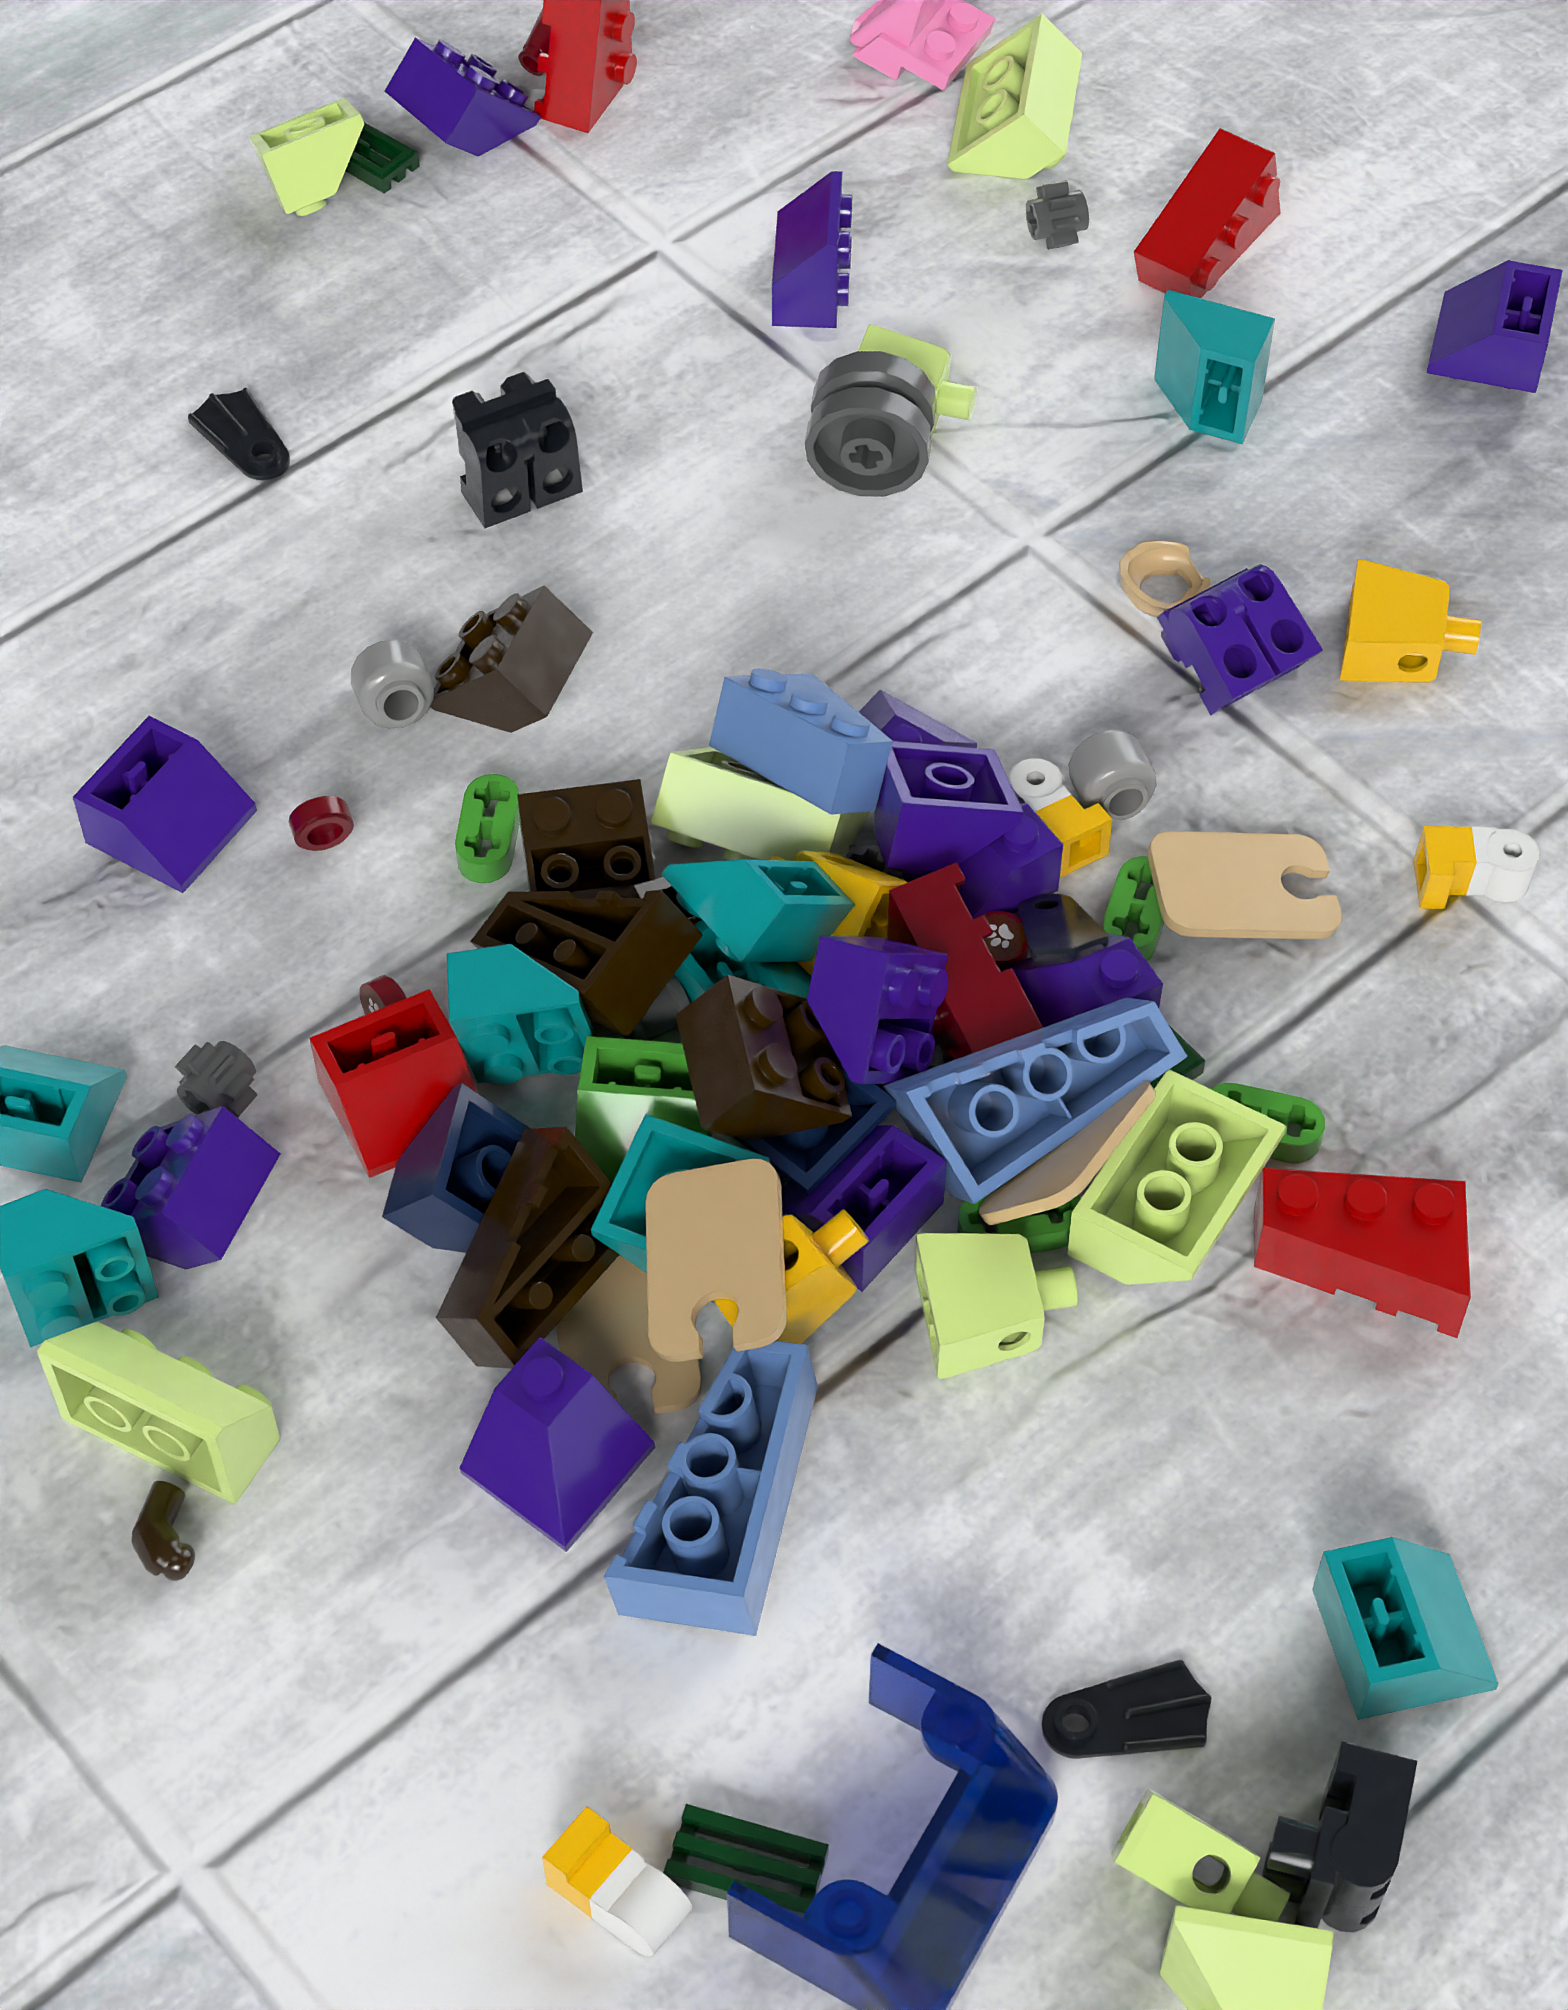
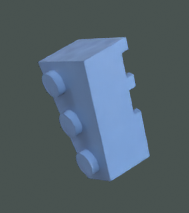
M757 668L752 670L751 676L724 677L709 746L830 815L875 811L893 741L813 673L781 674L773 670Z

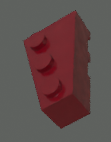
M957 862L889 890L887 939L948 954L945 967L948 975V989L943 1002L937 1007L932 1030L935 1041L943 1051L944 1064L1043 1028L1013 969L1010 968L1001 972L983 939L993 934L985 915L972 919L960 895V885L966 879Z

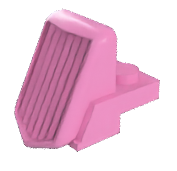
M878 0L855 19L849 40L851 44L857 47L853 57L890 78L897 80L905 70H908L945 91L990 35L996 18L964 0Z

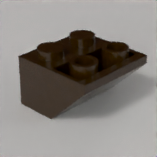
M545 585L523 596H520L518 593L513 594L499 608L488 613L478 611L464 623L458 634L462 641L457 650L444 660L434 675L438 682L434 688V700L430 707L438 712L509 733L544 719L550 713L590 640L593 631Z
M641 779L517 794L529 891H569L574 898H596L599 891H615L621 898H626L634 886L656 879Z
M726 975L676 1014L702 1129L751 1142L843 1123L852 1117L845 1090V1078L840 1069L837 1055L806 998Z

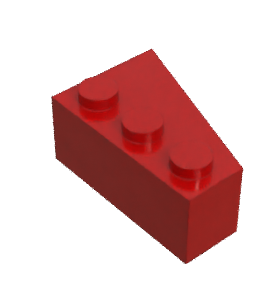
M543 0L542 24L551 26L549 52L548 54L542 52L538 57L537 70L547 73L545 95L541 100L537 99L535 101L534 111L541 116L540 119L589 133L623 85H628L632 81L636 71L637 58L635 54H632L631 39L635 25V16L633 12H630V0Z
M1219 128L1134 250L1138 281L1165 294L1167 290L1197 298H1202L1207 291L1212 290L1220 277L1281 213L1279 201L1280 179L1277 177L1275 153Z
M1263 1168L1254 1206V1267L1335 1295L1337 1289L1376 1302L1375 1310L1395 1317L1398 1310L1439 1324L1437 1332L1458 1338L1471 1298L1466 1181Z

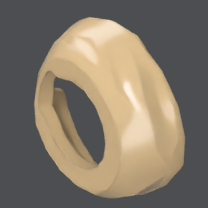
M1163 540L1141 542L1128 550L1119 562L1120 586L1138 610L1152 617H1158L1164 611L1210 587V578H1203L1193 565L1190 558V548L1178 542ZM1176 574L1188 582L1190 587L1180 600L1169 604L1154 600L1142 592L1140 588L1144 580L1151 576H1173Z

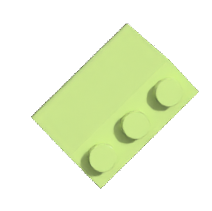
M1040 14L966 65L947 166L953 172L1027 180L1044 168H1053L1066 155L1076 89L1079 82L1082 52L1043 14Z
M702 747L670 752L651 824L669 829L667 838L682 845L702 848L705 841L725 848L723 857L728 860H768L770 857L777 855L786 861H793L800 851H824L845 857L849 852V846L854 845L870 812L830 815L718 750Z
M1169 1069L1154 1089L1156 1097L1107 1159L1072 1211L1067 1255L1125 1285L1192 1280L1281 1141L1287 1126Z
M96 1321L47 1339L37 1350L63 1420L236 1505L280 1441L272 1405L262 1393L247 1385L240 1384L234 1388L213 1377L212 1373L204 1365L190 1357L181 1356L176 1360L156 1350L151 1341L132 1329L124 1328L119 1332Z

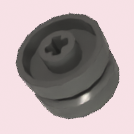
M857 351L836 358L821 370L813 390L811 402L812 415L808 422L805 438L807 462L817 476L837 490L857 496L885 497L905 491L920 480L929 463L932 442L931 431L934 426L937 406L935 388L925 372L905 358L882 351Z

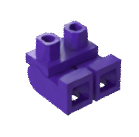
M1262 564L1236 573L1164 611L1157 617L1163 628L1161 638L1173 659L1177 662L1182 661L1185 668L1193 666L1205 689L1200 694V697L1210 716L1301 667L1323 651L1274 571Z

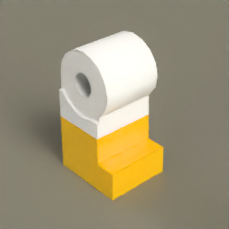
M1030 758L1020 761L1013 766L1009 773V781L1019 803H1028L1063 844L1060 878L1109 855L1112 818L1099 803L1084 810L1066 787L1062 786L1061 772L1058 767L1049 761Z
M1423 826L1413 859L1420 909H1445L1449 895H1485L1498 902L1517 901L1524 897L1528 891L1538 864L1540 850L1537 843L1529 835L1512 829Z
M588 1806L584 1808L542 1856L546 1884L626 1945L646 1957H653L693 1908L685 1893L670 1878L658 1869L647 1865L645 1859L615 1836L610 1830V1824Z

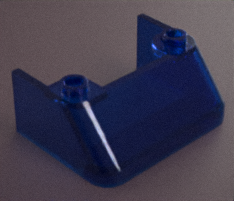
M877 1643L870 1658L868 1703L921 1731V1739L928 1753L940 1763L957 1771L955 1779L888 1895L857 1880H838L826 1885L816 1894L803 1918L739 1882L734 1881L727 1892L729 1937L857 2010H950L1054 1822L1058 1792L1051 1776L985 1700Z

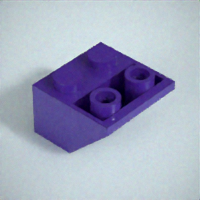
M415 37L384 92L443 142L479 157L537 125L541 116L525 103L529 97L528 94L507 80L502 79L501 82L496 80L494 76L498 70L490 63L474 54H471L468 60H466V56L460 50L439 39L434 46Z
M831 171L777 211L772 274V326L837 328L838 306H848L850 273H840V269H851L852 236H850V232L842 231V228H851L853 196L842 194V171Z
M1507 260L1445 291L1426 373L1536 393L1549 343L1563 270Z
M148 716L73 796L86 844L181 893H184L257 811L256 803L197 739L151 716Z
M820 936L807 1002L852 1082L859 1084L893 1083L923 1072L929 1067L935 1051V1039L932 1035L937 1007L943 1002L948 989V975L945 971L948 954L882 937Z
M224 1106L197 1115L189 1114L179 1121L161 1127L153 1126L140 1137L132 1150V1157L135 1158L134 1163L125 1178L117 1181L109 1189L102 1200L101 1207L133 1216L147 1257L185 1270L222 1260L281 1153Z
M878 1125L808 1196L788 1181L781 1188L782 1217L792 1214L811 1231L816 1232L844 1209L856 1221L869 1239L868 1243L841 1264L855 1283L857 1289L863 1292L944 1203L947 1160L896 1126Z

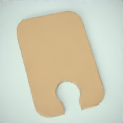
M1166 831L1154 836L1148 848L1147 858L1161 917L1165 925L1179 935L1220 938L1325 939L1335 934L1342 921V911L1337 895H1318L1313 899H1300L1291 895L1281 882V877L1288 873H1298L1308 878H1327L1330 868L1322 846L1308 836L1299 834Z
M1147 1080L1143 1081L1081 1131L991 1192L979 1208V1214L989 1225L1054 1209L1079 1195L1156 1097V1091Z
M746 1159L675 1172L659 1178L652 1184L646 1198L648 1337L652 1348L660 1358L669 1362L703 1358V1339L697 1332L696 1318L702 1307L716 1299H729L738 1305V1317L732 1326L733 1347L737 1352L762 1348L772 1344L781 1336L787 1320L781 1182L774 1167L762 1159Z
M619 1255L557 1324L559 1351L591 1373L617 1402V1394L609 1385L611 1374L620 1365L640 1363L647 1366L656 1378L655 1384L651 1389L654 1414L674 1412L688 1408L696 1402L701 1393L698 1359L669 1362L660 1358L650 1345L648 1337L647 1273Z

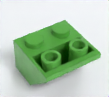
M586 1036L577 1092L575 1138L611 1183H613L645 1114L712 1137V1131L701 1128L682 1043Z

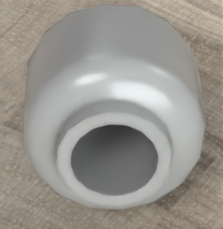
M397 640L377 642L362 651L351 668V686L364 716L377 726L394 729L404 728L416 723L428 712L434 700V683L422 656L408 643Z
M1106 730L1091 735L1074 750L1068 764L1070 780L1083 806L1087 809L1099 803L1113 820L1129 819L1140 813L1152 798L1157 786L1156 772L1143 746L1133 734L1123 730Z

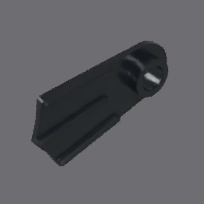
M247 388L227 394L215 395L210 393L208 399L196 411L188 414L189 423L247 477L255 480H270L282 475L289 467L290 456L287 448ZM261 454H270V456L265 458H257Z
M1041 894L1023 900L1018 905V914L1030 955L1033 959L1043 954H1069L1071 958H1075L1080 951L1100 944L1106 947L1109 944L1108 934L1070 896L1063 894Z
M1180 1659L1055 1698L1049 1703L1043 1713L1042 1734L1046 1743L1053 1751L1061 1756L1073 1759L1204 1747L1207 1741V1718L1212 1697L1194 1679L1184 1661ZM1069 1714H1079L1088 1721L1089 1726L1082 1732H1072L1063 1725L1062 1719Z

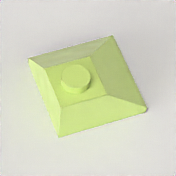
M345 97L249 136L277 200L286 214L294 211L297 216L314 213L326 205V198L336 194L364 126L361 114Z
M1175 1906L1161 1959L1160 1975L1187 2010H1323L1334 1931Z

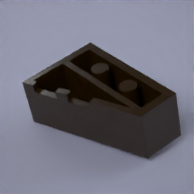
M662 890L646 891L643 898H621L615 891H599L596 898H574L569 891L507 892L470 942L477 949L507 944L513 945L578 990L591 1021L628 1037L637 1023L646 1015L649 1007L699 942L703 934Z
M567 1126L524 1129L436 1315V1319L475 1366L512 1369L539 1337L545 1339L619 1256L617 1252L592 1236L591 1228L612 1183Z

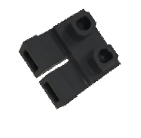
M521 372L505 379L500 385L501 396L484 401L480 393H475L472 390L455 396L452 400L459 454L465 462L466 472L465 475L460 476L461 493L484 529L531 512L530 499L536 508L539 509L583 492L575 428L566 406L560 398L556 397V389L549 379L535 383L527 373ZM558 469L564 479L554 486H543L546 476L553 470ZM504 488H507L513 497L503 505H491L494 496Z
M1342 1741L1323 1793L1318 1819L1320 1821L1319 1826L1278 1816L1273 1839L1267 1850L1262 1877L1289 1892L1288 1901L1298 1904L1295 1924L1318 1928L1322 1919L1328 1926L1340 1932H1356L1365 1929L1374 1921L1399 1862L1417 1760Z

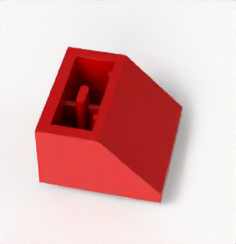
M430 989L309 1038L318 1082L369 1178L396 1167L399 1158L453 1087L463 1083L477 1093L457 1037Z

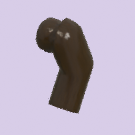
M155 1481L132 1530L131 1542L148 1572L154 1576L162 1573L171 1581H179L186 1577L195 1561L194 1549L186 1543L179 1542V1536L173 1528L186 1495L181 1488L165 1481Z

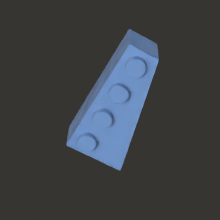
M1124 998L887 1084L883 1088L888 1095L896 1100V1109L914 1139L947 1160L945 1189L949 1196L975 1204L1081 1131L1143 1081L1152 1082L1184 1060L1187 1055L1155 1001Z
M774 1341L772 1344L762 1348L739 1352L733 1347L698 1409L700 1414L699 1420L685 1443L679 1442L667 1464L669 1473L652 1502H645L633 1523L635 1533L622 1556L615 1555L604 1575L618 1615L756 1636L818 1388L808 1345Z

